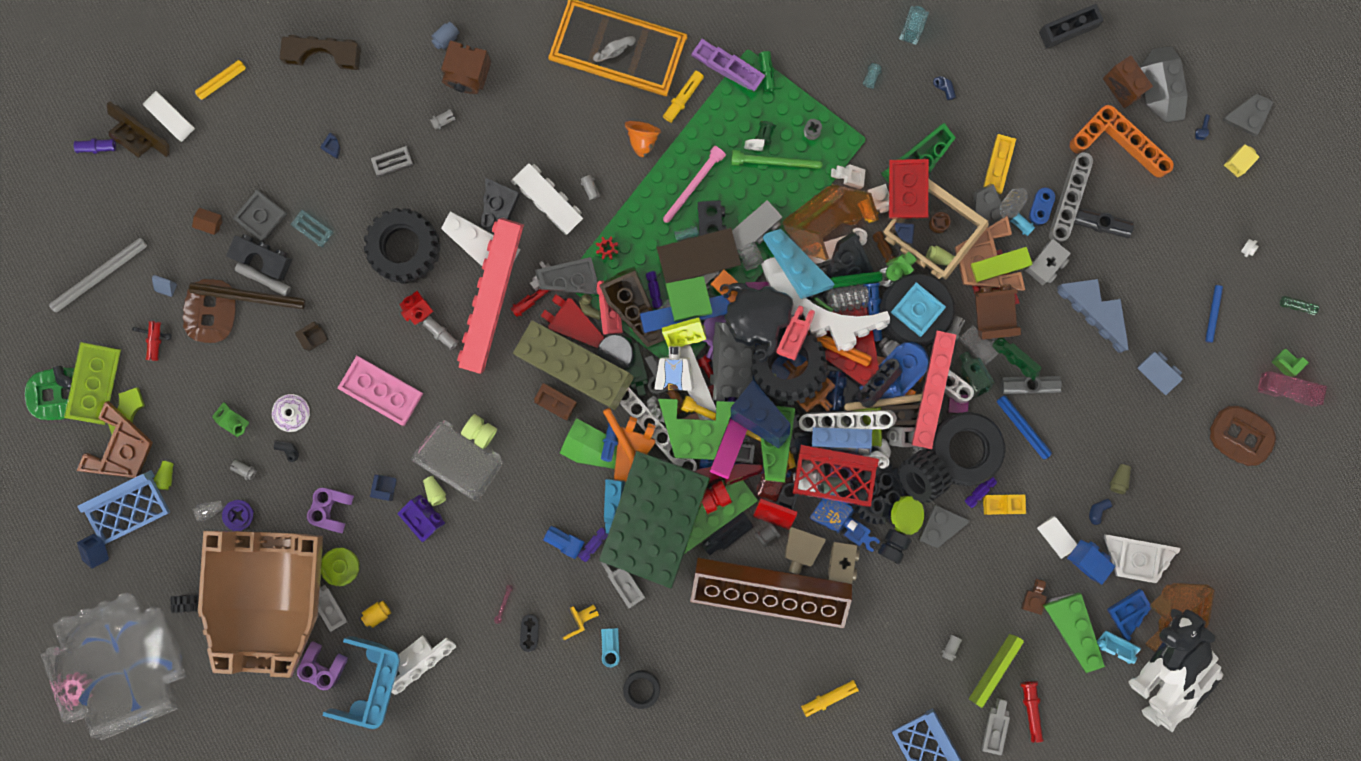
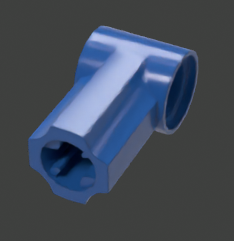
M550 526L543 539L573 559L577 558L585 543L571 534L568 535L553 526Z

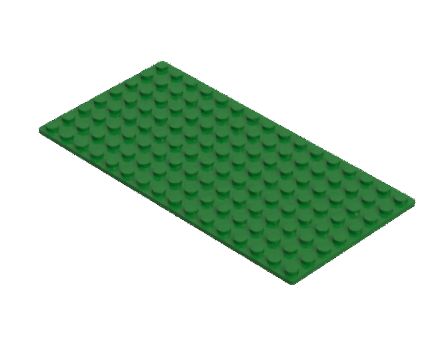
M746 50L740 59L760 71L759 56L751 50ZM776 69L774 73L776 90L768 92L764 91L763 80L754 92L724 77L581 259L592 258L598 282H605L617 273L635 266L652 308L653 299L650 296L649 281H647L646 273L655 271L663 307L653 308V310L670 307V302L656 247L699 236L698 202L721 200V206H725V217H722V225H726V229L731 228L733 230L768 200L782 216L781 226L778 229H782L790 238L836 179L831 177V169L836 170L837 166L845 168L865 142V137ZM810 119H816L822 124L820 136L815 140H809L804 135L805 125ZM760 121H768L776 125L771 135V145L764 144L763 151L744 149L746 140L755 139L758 136ZM811 126L809 131L812 130L815 133L816 129H813ZM713 146L720 148L726 156L722 161L712 166L669 223H665L663 221L664 216L710 158V150ZM732 150H740L744 155L821 161L823 165L821 168H806L743 162V164L736 166L731 165ZM709 208L706 213L708 216H715L717 211ZM710 227L707 230L708 233L718 231L715 227ZM602 237L605 240H609L612 237V243L618 242V246L615 249L619 253L612 255L613 260L609 257L602 260V254H596V251L600 249L596 246V243H601ZM765 241L760 244L756 242L752 246L753 250L744 257L742 255L739 257L741 266L725 271L738 283L755 282L763 272L761 263L774 257ZM607 245V247L603 246L605 252L612 250L610 245ZM709 284L710 288L707 290L709 298L721 296V294L713 286ZM575 293L580 298L584 295L583 293ZM588 294L592 298V307L600 310L599 295ZM621 319L622 330L659 359L661 357H669V348L666 340L647 347L629 325ZM700 341L690 344L695 358L705 347L706 342Z

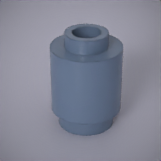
M448 22L431 35L433 38L431 42L437 49L442 48L445 50L450 41L457 39L459 31L451 22Z

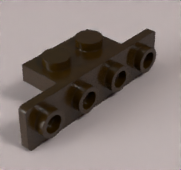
M110 101L107 103L108 115L119 122L109 131V137L138 158L151 147L166 157L169 155V144L164 138L155 135L149 127L140 124L134 116L125 113L119 105H114Z

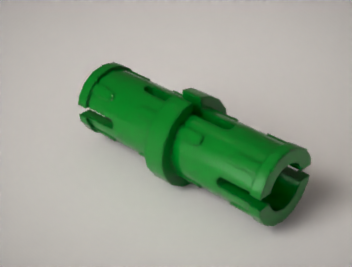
M760 52L758 54L761 64L760 72L765 75L763 79L764 91L776 90L774 80L775 68L772 66L771 52Z

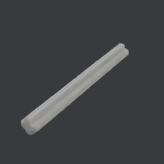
M138 238L49 304L50 308L54 312L63 309L147 247L146 242L142 238Z

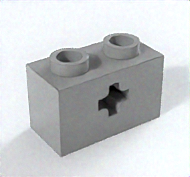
M1052 239L1032 261L1033 265L1027 267L1025 272L1041 285L1047 282L1051 283L1057 276L1055 272L1058 268H1064L1069 262L1067 257L1071 253ZM1048 260L1052 261L1050 267L1047 266Z

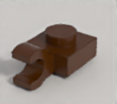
M1035 580L1033 591H1026L1021 609L1042 615L1043 605L1047 596L1042 595L1046 585L1045 581Z

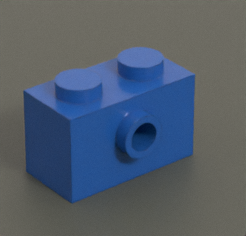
M1080 540L1067 559L1090 579L1102 585L1116 566L1110 562V556L1098 551L1100 547L1091 541L1087 543Z

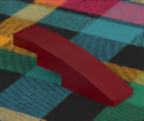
M734 464L728 479L711 473V467L699 469L695 472L711 477L708 485L723 480L725 487L761 474L763 468L762 465Z

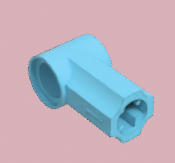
M618 628L601 629L602 663L606 667H615L619 664L621 658L619 654ZM608 653L615 654L616 661L614 664L606 661Z

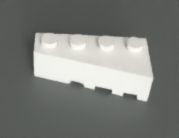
M528 163L511 182L514 185L517 184L521 192L529 199H532L535 206L543 213L545 212L548 219L567 235L583 219L580 216L582 212L575 205L571 207L567 201L569 199L562 192L558 193L554 189L555 184L549 178L544 179L540 175L542 171L535 164L531 166Z
M450 212L441 229L482 266L484 259H488L490 251H487L489 241L493 240L494 234ZM519 248L517 249V253H516L515 259H516L518 253H519L520 250H521V249H519Z

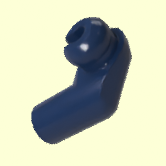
M942 76L934 78V86L945 92L947 101L956 98L953 84L949 79Z

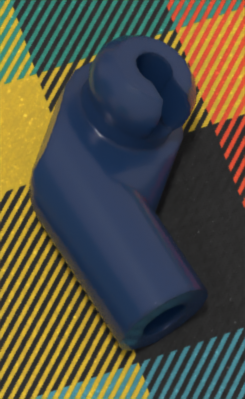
M1108 498L1091 506L1089 519L1093 525L1100 524L1103 511L1112 507Z

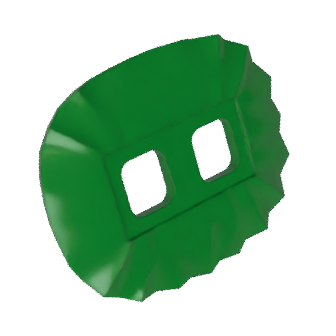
M63 368L66 376L69 378L73 377L74 368ZM53 369L34 374L26 383L25 402L27 409L34 417L40 420L66 419L64 415L68 399H63V387L56 383ZM45 389H53L54 399L52 401H44L43 391Z

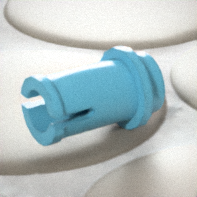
M1019 212L1010 221L1023 232V235L1026 234L1028 236L1035 228L1033 226L1034 223L1028 222Z

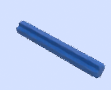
M1005 395L997 400L998 405L1041 458L1047 459L1050 457L1052 452Z

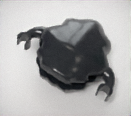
M743 283L721 285L720 291L729 290L723 295L724 298H729L732 291L738 292L736 300L728 304L725 315L726 324L737 343H743L747 346H752L756 343L767 345L766 350L758 349L755 352V356L759 354L764 355L763 358L759 359V363H764L767 357L771 356L778 347L780 330L785 329L791 322V311L794 305L793 299L787 293L777 291L771 286H765L757 290Z

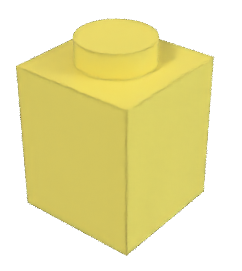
M1245 144L1229 158L1224 166L1235 176L1240 177L1256 162L1259 156L1252 147Z

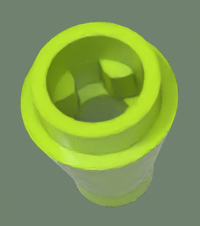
M162 461L153 479L158 489L168 491L169 486H172L173 463Z

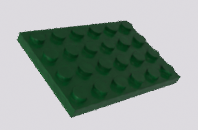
M636 451L599 561L670 589L673 588L711 477L641 451Z

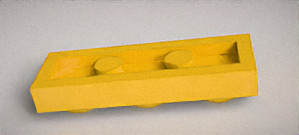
M997 134L983 187L994 184L997 194H1002L1016 142L1015 138Z

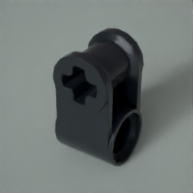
M788 482L781 487L775 504L794 510L799 494L794 493L791 497L785 495L784 491L787 486L794 487L793 483Z

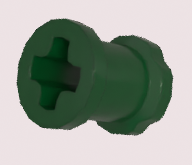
M760 121V130L755 139H762L765 145H771L772 141L770 139L776 125L768 121Z

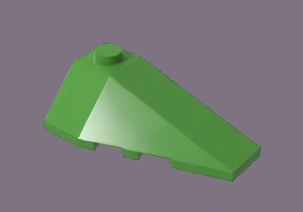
M576 418L565 439L560 454L577 463L615 469L617 445H615L611 462L601 460L604 446L603 439L606 438V434Z

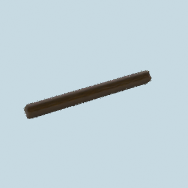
M191 282L189 285V292L193 294L295 309H304L305 300L302 298Z

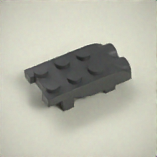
M715 322L712 345L714 374H710V384L714 385L713 400L725 401V397H740L752 382L753 364L751 360L752 355L755 354V344L747 346L743 343H737L726 323Z

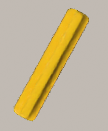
M237 60L196 89V95L201 100L206 98L246 69L245 65L240 60Z

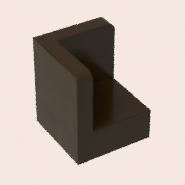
M315 321L295 332L303 349L307 351L328 340L320 324Z

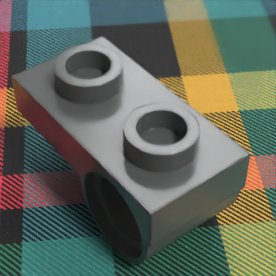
M652 355L645 358L654 376L648 383L650 392L654 395H660L670 391H655L652 389L651 385L656 381L659 360L658 358L654 359Z

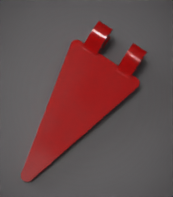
M556 294L552 302L561 307L556 316H553L547 310H544L541 314V317L550 323L548 328L598 348L604 339L603 335L571 298L565 301Z

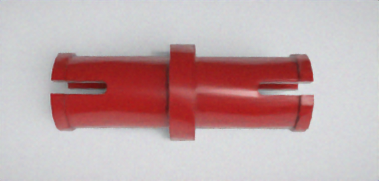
M148 321V338L145 340L147 343L146 360L158 361L159 344L162 341L160 339L161 322Z

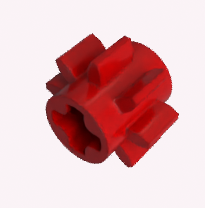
M602 237V242L596 243V246L600 248L596 251V254H602V260L606 257L613 260L612 255L619 253L615 249L618 246V242L612 243V237L609 240H605ZM607 245H610L612 250L605 252L603 246L607 247Z

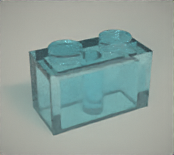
M911 6L905 18L899 39L916 45L923 32L929 12L920 6Z

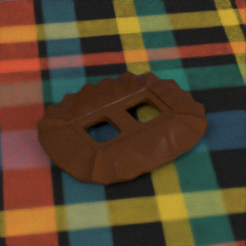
M202 279L195 282L232 288L224 281L215 279ZM188 289L183 307V328L187 336L195 341L204 343H216L225 339L233 327L236 300L216 297L215 307L204 306L206 295L193 294ZM203 315H213L214 324L212 326L202 325Z
M1227 406L1219 411L1210 427V439L1214 447L1228 458L1246 466H1257L1264 462L1272 452L1276 441L1274 429L1266 420L1240 406ZM1231 424L1240 427V432L1236 438L1227 433ZM1249 433L1257 437L1253 448L1244 443Z

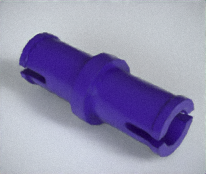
M96 138L91 139V141H74V150L76 153L93 152V154H98L100 151H116V142L113 139L97 140Z

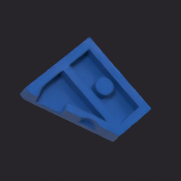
M1139 589L1107 610L1124 640L1129 642L1132 638L1130 637L1136 627L1139 628L1143 617L1148 614L1152 606L1143 590Z

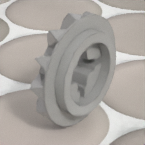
M653 396L647 400L648 410L655 419L665 423L658 400L660 398Z

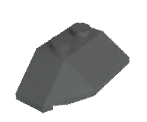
M1172 46L1152 49L1140 67L1153 85L1151 89L1143 93L1145 105L1162 118L1165 123L1184 120L1188 94L1181 58Z

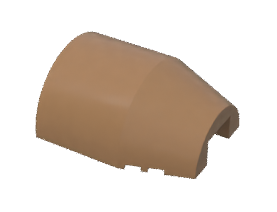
M203 531L198 614L199 617H202L203 635H206L209 646L207 651L213 673L235 674L239 672L270 673V677L290 678L293 676L318 617L323 536L278 532Z

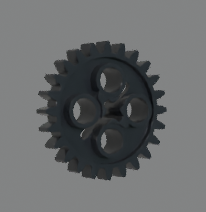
M892 464L885 468L877 467L873 495L877 494V496H872L871 507L850 504L851 506H857L854 512L861 513L859 518H866L865 522H872V524L892 522L891 511L894 503L899 501L902 496H908L904 494L906 490H904L902 483H900V476L897 473L898 468H892ZM862 471L860 472L861 474H858L864 484L871 478V472ZM883 476H884V478H885V483H884V484L882 483V477H883ZM857 479L850 481L854 485L851 488L853 491L861 486ZM864 488L855 493L859 500L867 501L865 498L868 497V494ZM890 494L892 497L891 502L888 499ZM873 502L876 503V508H875V509H873V506H872V505H873Z

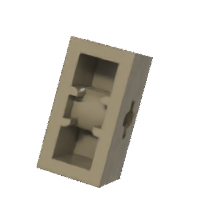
M832 542L827 580L849 584L856 580L857 569H854L855 561L859 560L860 554L857 545ZM845 557V560L849 562V564L845 565L844 569H842V565H840L839 562L843 561Z

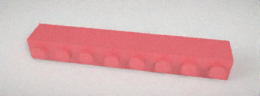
M499 218L498 221L494 222L492 228L494 237L493 240L489 241L487 251L490 252L488 259H484L482 265L484 274L478 280V296L475 295L472 303L474 311L473 314L469 315L467 325H470L469 330L465 332L462 343H465L463 351L460 350L457 359L460 362L459 368L479 374L485 370L524 224L505 218Z

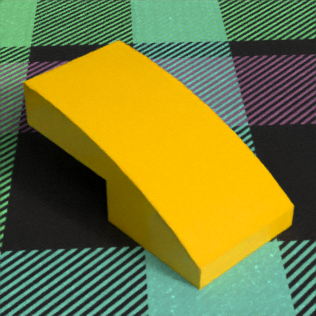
M985 495L983 497L984 515L1026 514L1025 495Z

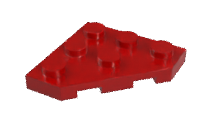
M855 310V312L852 314V316H856V317H857V316H864V315H862L861 313H859V312L856 311V310ZM873 330L869 331V334L866 336H856V345H854V349L872 357L868 366H864L830 349L825 351L826 361L863 387L879 370Z

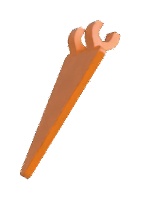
M630 416L626 428H620L635 454L636 451L648 454L656 442L654 438H651L656 425L648 423L645 433H638L633 431L637 418ZM618 440L614 479L626 482L632 464Z

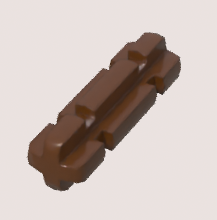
M878 231L873 234V239L875 243H878L877 246L882 256L886 258L887 263L889 260L896 258V256H893V251L889 243L884 239L883 232Z

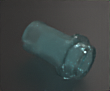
M871 63L867 67L868 72L862 83L863 86L874 89L878 75L882 73L880 65Z
M690 225V228L674 231L677 242L698 237L697 226L693 227Z

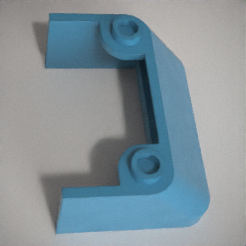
M349 636L344 638V643L367 648L366 656L368 660L378 664L368 701L358 700L354 702L349 713L330 708L323 712V716L369 729H376L383 724L400 664V656L396 651L380 643Z

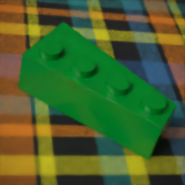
M943 123L898 160L929 159V172H931L956 137ZM888 167L881 174L889 183Z

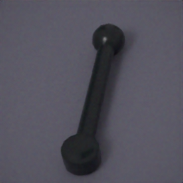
M137 327L132 329V331L148 334V330ZM160 333V337H163L165 340L172 338L170 333Z

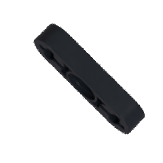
M887 360L860 390L857 398L863 407L869 408L875 405L901 375L903 369L898 360ZM879 380H884L881 386H876Z

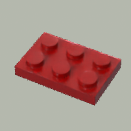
M929 159L889 160V219L928 218Z

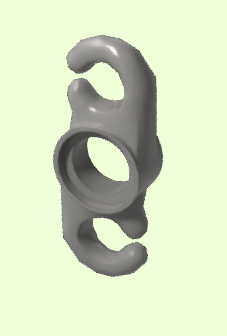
M629 36L609 43L601 51V54L597 52L593 56V60L600 62L620 55L627 48V45L632 46L635 43V37Z

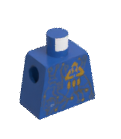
M822 499L810 516L813 522L837 533H840L844 527L853 533L859 525L857 521L851 518L854 509L845 502Z

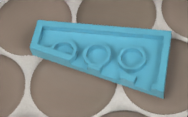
M782 229L764 235L765 243L800 299L833 288L835 285L833 281Z

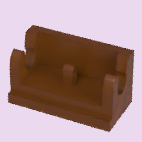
M544 383L534 398V403L568 421L578 404L576 401Z

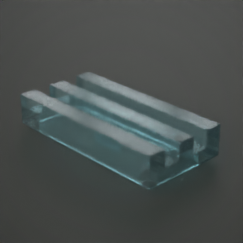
M303 210L300 211L291 223L294 228L320 247H323L324 243L329 240V236L333 234L331 230ZM304 215L310 221L315 223L317 226L323 229L326 232V234L323 235L310 224H308L306 221L301 219L302 216ZM297 223H302L322 239L320 241L298 226Z

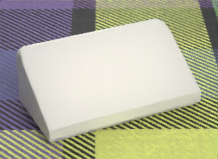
M1051 516L1037 527L1061 559L1070 554L1077 546V543L1055 516Z

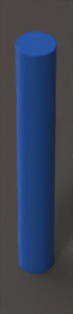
M1215 285L1206 342L1213 343L1223 286Z

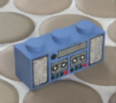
M813 427L812 447L849 454L871 455L872 429Z

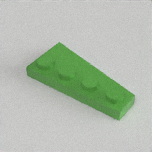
M776 406L791 424L790 435L779 449L761 438L765 480L785 482L795 408Z

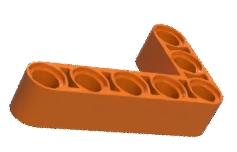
M1110 105L1102 107L1070 141V149L1074 153H1082L1105 131L1155 177L1165 176L1172 171L1174 166L1173 161L1117 109ZM1103 112L1109 115V120L1103 117ZM1120 125L1123 128V132H1119L1116 126ZM1090 126H1094L1097 133L1091 132ZM1131 138L1136 139L1137 145L1131 143ZM1077 139L1084 142V147L1077 144ZM1145 150L1151 153V158L1146 157ZM1159 163L1165 166V171L1159 168Z

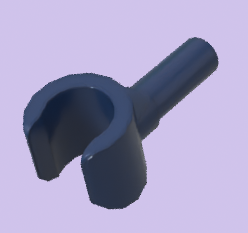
M1209 114L1205 115L1202 129H1196L1195 139L1204 140L1209 135V129H1207L1210 118Z

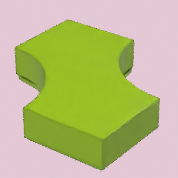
M137 387L118 394V410L132 423L136 412L145 406L140 390ZM108 424L111 434H113L115 427Z

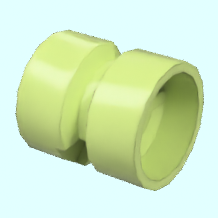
M474 414L464 426L461 435L469 440L474 439L476 445L485 449L496 434L497 428L489 423L484 424V420Z

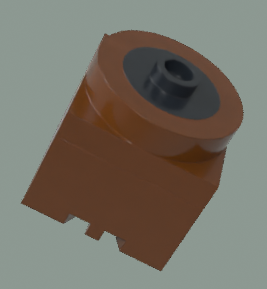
M450 41L441 68L444 74L442 83L461 93L478 94L479 89L483 90L491 65L487 51L479 48L472 50L468 45H466V48H463L461 43Z

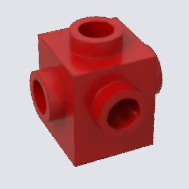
M418 290L399 304L403 310L400 312L407 322L411 320L414 325L424 321L428 315L434 312Z

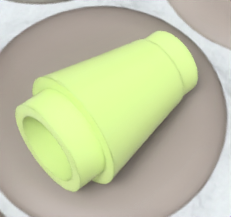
M937 245L935 247L930 246L926 254V258L934 264L948 266L955 257Z
M434 476L423 480L428 502L432 506H437L446 501V493L434 479Z

